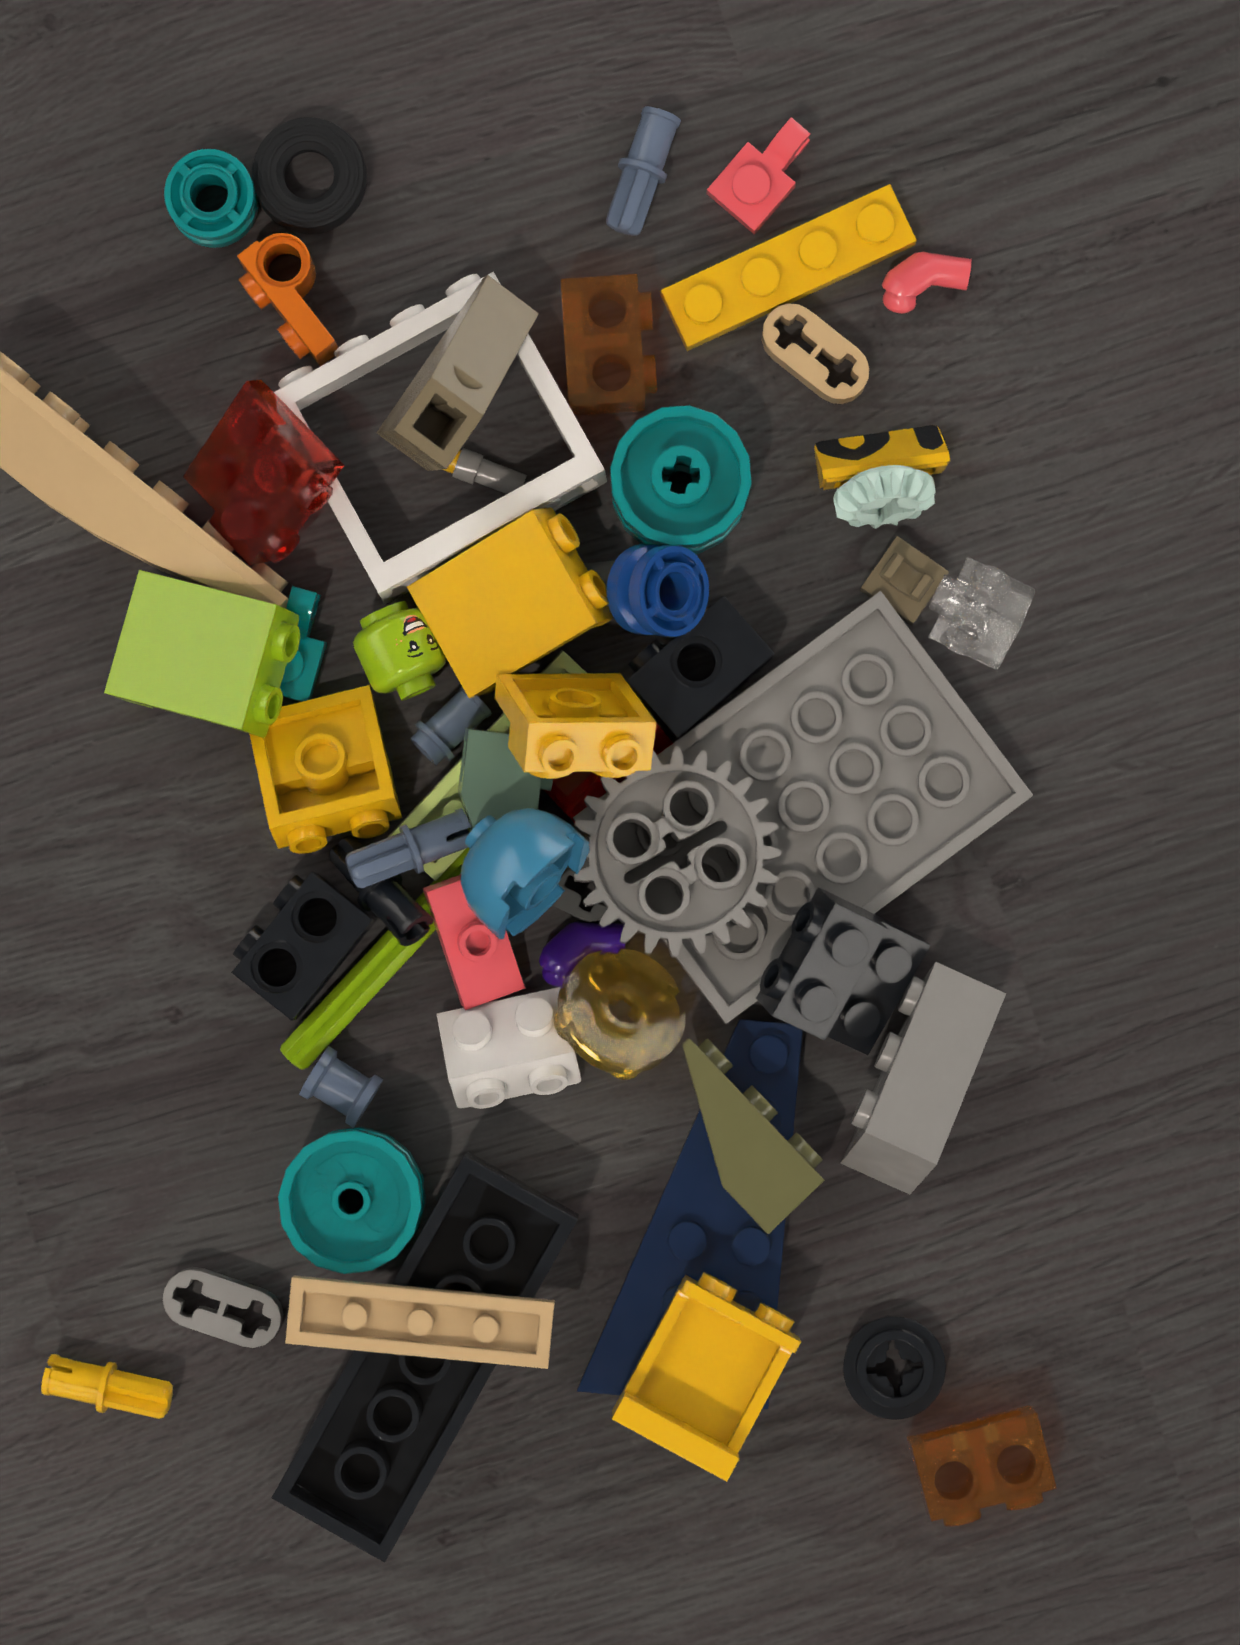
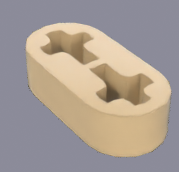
M799 304L778 306L767 316L762 329V343L765 352L772 360L819 397L830 403H848L862 393L869 379V365L865 355L859 348L812 311ZM795 320L801 322L804 325L801 337L814 348L813 351L809 354L795 343H791L786 349L779 347L777 342L780 332L774 326L779 322L786 326H790ZM822 354L836 365L842 363L844 359L851 361L854 366L850 375L856 383L853 386H849L842 382L836 388L829 386L826 382L830 372L816 359Z

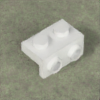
M561 987L492 1001L468 1010L460 1008L437 1013L448 1080L458 1108H490L500 1104L504 1099L532 1093L550 1095L560 1092L568 1085L581 1082Z

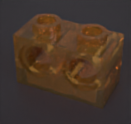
M637 274L561 279L568 403L573 414L589 415L645 411V394L657 393L655 354L642 355L641 340L642 330H653L651 291L638 292ZM610 299L622 305L626 315L620 324L611 328H604L596 325L589 316L590 310L601 300ZM607 362H616L623 365L630 375L628 383L617 391L601 389L593 379V375L600 365Z
M1030 1405L906 1437L926 1513L931 1522L943 1519L945 1527L976 1521L982 1517L981 1508L1004 1502L1007 1510H1019L1040 1504L1044 1501L1042 1492L1057 1489L1038 1415ZM1011 1445H1022L1028 1448L1030 1453V1462L1027 1469L1020 1475L1012 1477L999 1473L997 1461L1000 1453ZM951 1461L965 1464L968 1468V1479L960 1490L946 1493L935 1487L936 1472L943 1464Z

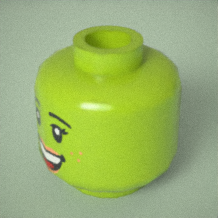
M401 601L379 609L359 621L362 630L354 638V649L374 691L384 694L397 691L401 701H404L436 686L432 675L443 668L447 658L419 608L409 609L406 601Z

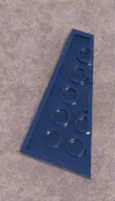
M738 1019L723 1053L733 1065L725 1076L742 1094L752 1085L773 1106L778 1114L770 1123L788 1140L793 1136L803 1030L786 1023ZM700 1109L632 1261L612 1311L601 1332L588 1366L580 1380L577 1392L621 1395L685 1275L699 1281L703 1272H706L738 1290L733 1301L753 1312H756L760 1303L775 1310L778 1308L785 1219L767 1234L723 1188ZM769 1397L762 1409H768Z

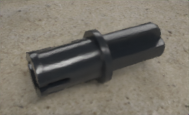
M349 835L342 838L339 844L330 850L329 859L359 892L357 901L363 910L372 911L378 916L402 946L412 945L423 938L431 928L429 924L433 923V918L406 891V888L402 885L401 874L364 888H357L347 869L345 856L349 852L365 846L355 836Z

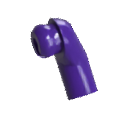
M571 922L567 924L542 949L539 963L542 967L543 979L552 986L564 987L575 980L576 968L590 954L625 955V944L620 942L624 924L612 923L603 928L596 922Z

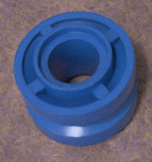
M651 544L634 545L618 556L608 576L607 600L612 616L622 628L631 633L668 637L684 635L699 623L708 604L709 580L706 569L698 556L685 547Z

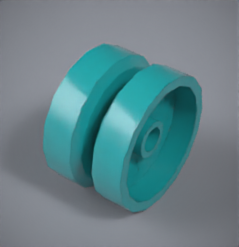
M690 405L662 407L638 419L619 440L610 467L612 504L624 530L640 544L681 546L695 554H700L720 544L741 520L752 484L750 458L738 433L716 414ZM681 473L690 478L692 483L687 485L685 494L671 492L672 482H668L671 476Z
M354 1127L333 1130L303 1147L285 1171L278 1201L281 1225L294 1249L317 1267L341 1274L372 1271L396 1258L419 1229L426 1197L423 1174L407 1148L387 1133L366 1127ZM349 1188L358 1190L363 1196V1206L356 1213H349V1204L339 1201L340 1194Z

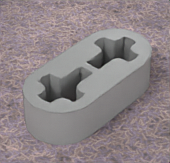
M191 1267L184 1269L172 1277L164 1288L162 1301L165 1312L172 1321L183 1327L242 1347L256 1348L266 1345L278 1334L283 1325L284 1312L282 1305L273 1293L264 1288L205 1268ZM194 1280L202 1282V1294L205 1297L220 1301L218 1310L207 1306H199L193 1314H188L183 1311L185 1300L176 1296L178 1287L187 1288ZM254 1300L260 1301L264 1304L262 1314L271 1319L270 1327L260 1326L254 1335L246 1333L244 1331L245 1320L226 1313L229 1305L248 1309Z

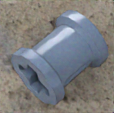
M328 1046L305 1081L299 1095L305 1099H309L312 1096L316 1097L345 1115V1123L354 1128L373 1100L384 1079L376 1074L370 1078L339 1060L337 1058V1050Z

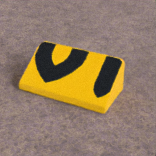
M934 425L819 441L815 443L814 447L819 486L823 490L839 488L856 474L875 467L903 465L932 475L942 473L950 462L949 451L942 433Z

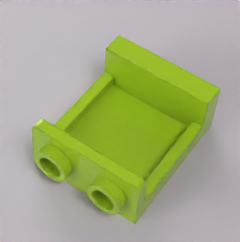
M139 570L104 693L130 703L149 708L155 707L264 738L267 735L269 725L276 721L281 711L283 694L280 689L286 665L295 657L300 643L299 615L277 604Z

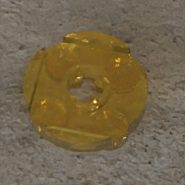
M621 949L617 954L604 953L599 955L602 951L600 950L590 953L579 961L563 981L557 998L558 1011L554 1017V1027L557 1034L562 1039L568 1041L573 1050L586 1062L610 1073L620 1080H630L639 1073L658 1066L675 1049L684 1033L686 1024L685 1011L680 1016L679 1005L675 998L680 991L669 972L657 961L635 950ZM620 1001L627 1003L631 1007L627 1016L634 1023L617 1020L612 1015L608 1003L613 1006L617 1005Z

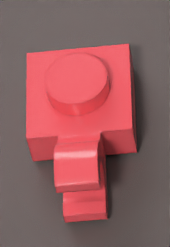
M791 117L776 134L763 154L747 142L708 187L707 195L755 235L796 187V182L786 175L784 171L810 142L808 138L811 134Z

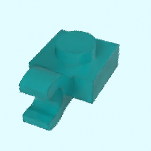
M292 586L286 609L299 615L300 643L295 657L286 665L280 689L284 697L298 701H307L312 699L327 643L309 638L321 595Z

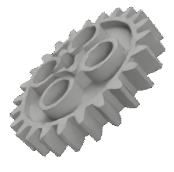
M674 747L669 764L661 765L658 756L653 750L651 771H636L631 775L624 776L625 781L621 784L613 778L601 777V784L608 797L604 801L597 797L586 796L584 803L596 814L594 821L576 820L574 824L576 830L589 836L590 847L586 858L588 859L589 866L580 870L578 874L573 875L574 882H593L595 887L583 900V904L586 907L603 902L608 909L603 914L599 925L603 928L619 919L624 923L620 936V942L623 944L628 942L636 932L644 934V953L651 954L659 939L667 940L671 958L678 957L682 940L690 939L698 955L704 954L706 949L705 935L712 933L723 945L728 944L730 937L726 924L732 921L739 927L747 930L752 924L743 910L746 904L762 909L768 904L766 899L755 890L757 885L775 884L778 880L776 875L762 868L763 861L773 860L781 856L780 849L763 844V838L779 828L778 824L773 822L759 823L756 817L769 801L767 798L751 802L747 801L744 795L753 781L750 776L740 780L735 785L727 781L732 762L725 761L715 772L707 770L708 758L707 751L701 750L693 765L684 764L680 747ZM683 791L699 795L706 807L704 819L699 824L693 826L678 823L670 812L672 797ZM718 821H723L726 824L727 829L724 833L695 847L685 857L688 864L687 868L680 869L675 862H669L635 883L629 884L625 881L624 875L627 872L652 860L664 851L666 846L663 839L665 837L672 836L676 843H681ZM628 822L637 823L648 832L650 844L648 850L642 856L631 858L617 851L613 843V834L620 825ZM714 847H722L731 851L737 861V872L732 880L724 883L715 882L705 875L702 868V857L707 850ZM660 878L674 882L681 892L679 908L667 915L652 911L645 899V890L648 884Z

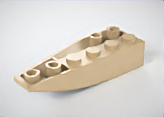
M0 352L1 469L49 507L89 533L158 570L194 584L277 604L286 609L289 599L281 593L288 584L285 579L259 559L252 568L246 565L232 553L239 544L210 520L200 528L183 514V511L189 505L188 502L160 480L153 488L149 487L133 474L139 466L134 459L111 441L103 449L84 434L90 425L80 417L81 415L51 391L43 400L38 398L35 393L41 386L20 366Z

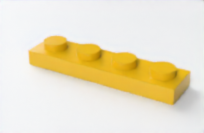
M888 184L662 289L660 295L686 350L689 351L771 313L778 306L793 303L915 246L917 240L891 185Z

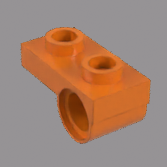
M276 233L266 237L261 242L255 241L237 255L241 265L247 272L238 281L261 310L271 303L280 314L285 323L277 328V331L295 355L302 359L310 353L320 367L335 356L334 352L338 348L336 341L302 299L312 289L316 278L315 265L306 245L294 235ZM292 254L301 259L299 273L293 279L285 282L270 278L268 276V269L271 262L279 255Z

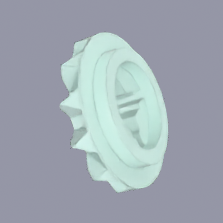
M887 465L865 470L850 478L835 492L833 500L837 518L848 521L851 526L855 527L870 524L876 529L883 524L890 523L897 526L901 520L916 519L921 515V511L927 510L935 504V482L930 474L909 466Z

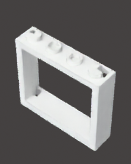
M494 271L488 274L490 277H492L494 280L500 283ZM478 274L466 276L452 284L445 292L446 298L426 309L422 304H418L403 310L390 321L392 328L370 340L367 335H361L345 342L335 350L334 355L336 358L313 370L312 366H304L292 371L279 381L280 389L269 395L385 604L409 592L407 586L529 511L550 507L556 511L607 483L603 465L528 334L517 353V357L574 458L383 562L300 410L447 330L483 279Z

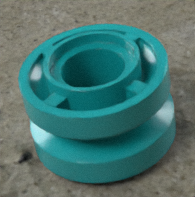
M201 149L191 152L172 167L166 179L164 198L167 210L177 228L190 241L204 247H224L239 241L252 228L258 214L259 201L247 169L231 154L216 149ZM217 185L228 190L225 204L217 211L204 212L196 208L197 196L204 188Z

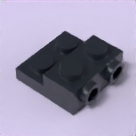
M818 887L811 901L805 903L795 915L791 927L792 935L779 958L771 961L766 967L760 981V992L756 999L773 1017L823 1040L829 1037L869 1055L931 945L921 936Z

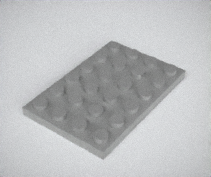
M881 591L657 755L661 765L669 764L672 751L677 746L681 748L684 764L693 765L701 750L707 751L708 758L707 770L715 772L725 761L732 762L727 781L735 785L740 780L750 776L753 781L744 795L747 801L751 802L762 798H767L769 801L765 808L756 815L758 822L777 823L779 827L772 834L763 838L765 846L781 850L780 857L763 861L762 867L778 877L777 883L768 885L758 884L755 889L768 902L767 906L762 909L746 904L743 910L749 917L752 925L746 930L729 921L726 926L730 942L726 945L720 943L712 933L706 934L704 954H697L690 939L682 940L681 950L676 959L722 1022L727 1024L758 1001L756 997L760 992V981L766 967L771 961L779 958L792 935L791 927L795 915L805 903L811 901L818 887L875 914L1033 796ZM683 791L677 793L670 801L671 815L682 825L693 826L699 824L705 817L706 807L704 801L693 792ZM605 793L599 799L605 801V799L608 797V794ZM586 807L574 816L573 820L574 822L576 820L594 821L596 814ZM718 821L681 843H676L672 836L665 837L663 839L666 846L664 851L652 860L627 872L624 875L625 881L629 884L635 883L669 862H675L680 869L687 868L688 864L685 859L687 854L695 847L724 833L727 829L726 824L723 821ZM628 822L620 825L615 830L613 843L620 854L635 858L642 856L648 850L650 838L643 826ZM714 847L704 853L702 868L709 879L724 883L734 878L737 872V861L731 851L722 847ZM660 878L648 884L645 890V899L652 911L667 915L679 908L681 892L674 882ZM662 939V941L668 947L667 940Z

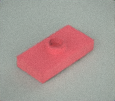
M461 874L424 887L425 898L461 1006L468 1010L525 989L507 931L505 932L504 939H499L480 922L467 904L461 886Z

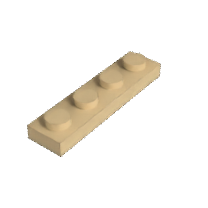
M294 1275L291 1279L285 1344L548 1369L555 1300Z

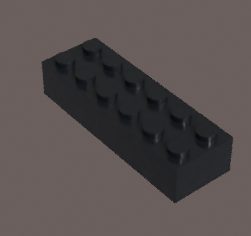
M467 1152L392 1285L534 1298L575 1226L579 1214L472 1153ZM354 1350L275 1490L272 1499L385 1563L496 1364Z

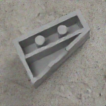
M937 962L934 963L923 980L915 976L912 977L898 1007L899 1012L906 1014L905 1020L898 1035L889 1032L874 1065L875 1068L882 1071L873 1091L866 1088L851 1120V1124L856 1126V1129L840 1164L909 1195L916 1189L939 1161L1006 993Z

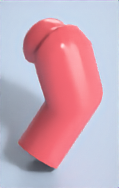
M929 252L912 254L887 272L882 283L883 289L886 290L882 299L884 306L895 313H908L914 310L916 306V296L923 293L931 285L967 290L972 260Z

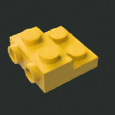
M621 673L497 674L494 698L510 721L508 748L524 772L539 778L556 779L567 776L572 772L591 771L602 777L619 778L631 775L636 771H651L656 721Z
M370 685L282 706L278 718L272 725H269L267 735L264 738L249 734L269 829L278 849L289 846L290 851L293 853H312L326 846L328 836L352 831V835L357 838H372L385 833L390 827L389 821L402 818L392 770L385 750Z

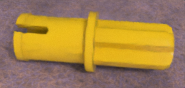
M51 1354L47 1361L48 1366H52V1369L45 1367L41 1386L43 1395H54L96 1405V1411L100 1413H105L108 1408L160 1419L164 1418L170 1409L173 1385L169 1381L117 1370V1364L111 1361L104 1367L60 1357L57 1354Z

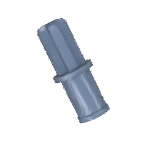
M645 106L642 109V117L627 158H621L618 163L622 174L606 217V224L616 232L624 235L638 236L641 233L657 185L666 181L667 174L662 170L675 132L681 123L679 117L655 107Z
M459 808L451 814L409 829L406 824L399 826V834L349 852L345 856L347 869L352 881L357 888H364L411 869H414L417 874L424 872V864L468 848L465 845V840L469 834L467 828L471 827L464 810Z

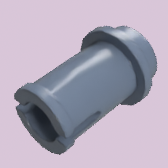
M462 686L459 688L460 691L425 724L419 720L415 724L418 731L410 737V740L421 753L436 766L444 758L448 761L454 758L451 751L464 739L465 728L475 729L485 718L492 715L490 709L478 696L468 698Z

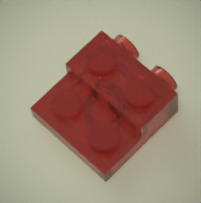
M259 379L245 382L183 477L215 510L209 523L249 565H255L265 562H279L293 552L300 541L298 532L309 516L320 510L328 502L333 493L331 485L345 465Z

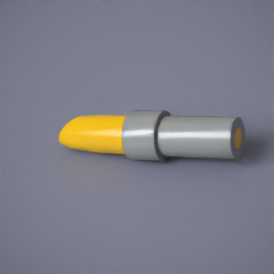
M466 448L459 450L447 469H442L452 473V477L472 485L476 482L505 494L523 486L527 477L526 474L483 459L484 455Z

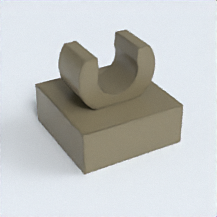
M896 536L860 588V591L870 598L881 591L902 620L912 626L949 571Z

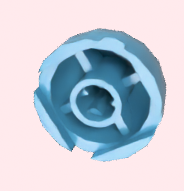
M525 808L513 810L498 820L492 815L483 818L470 831L465 840V845L470 850L462 864L461 886L467 904L480 922L499 939H504L506 930L513 936L521 933L538 920L563 894L565 890L558 883L567 866L578 874L590 851L589 841L555 814L538 809Z

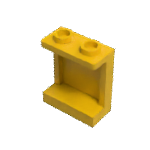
M551 507L529 511L407 586L468 698L494 691L497 674H516L591 628L604 625L613 619L612 613L607 606L609 604L607 600V586L594 570L588 571L576 551V548L580 546V542L572 524L563 514L559 513L556 515Z
M703 1272L699 1281L687 1275L682 1279L612 1410V1420L727 1482L740 1459L738 1453L791 1354L796 1353L801 1340L798 1335L790 1332L795 1322L794 1320L763 1303H760L756 1312H753L733 1301L738 1290L722 1280Z

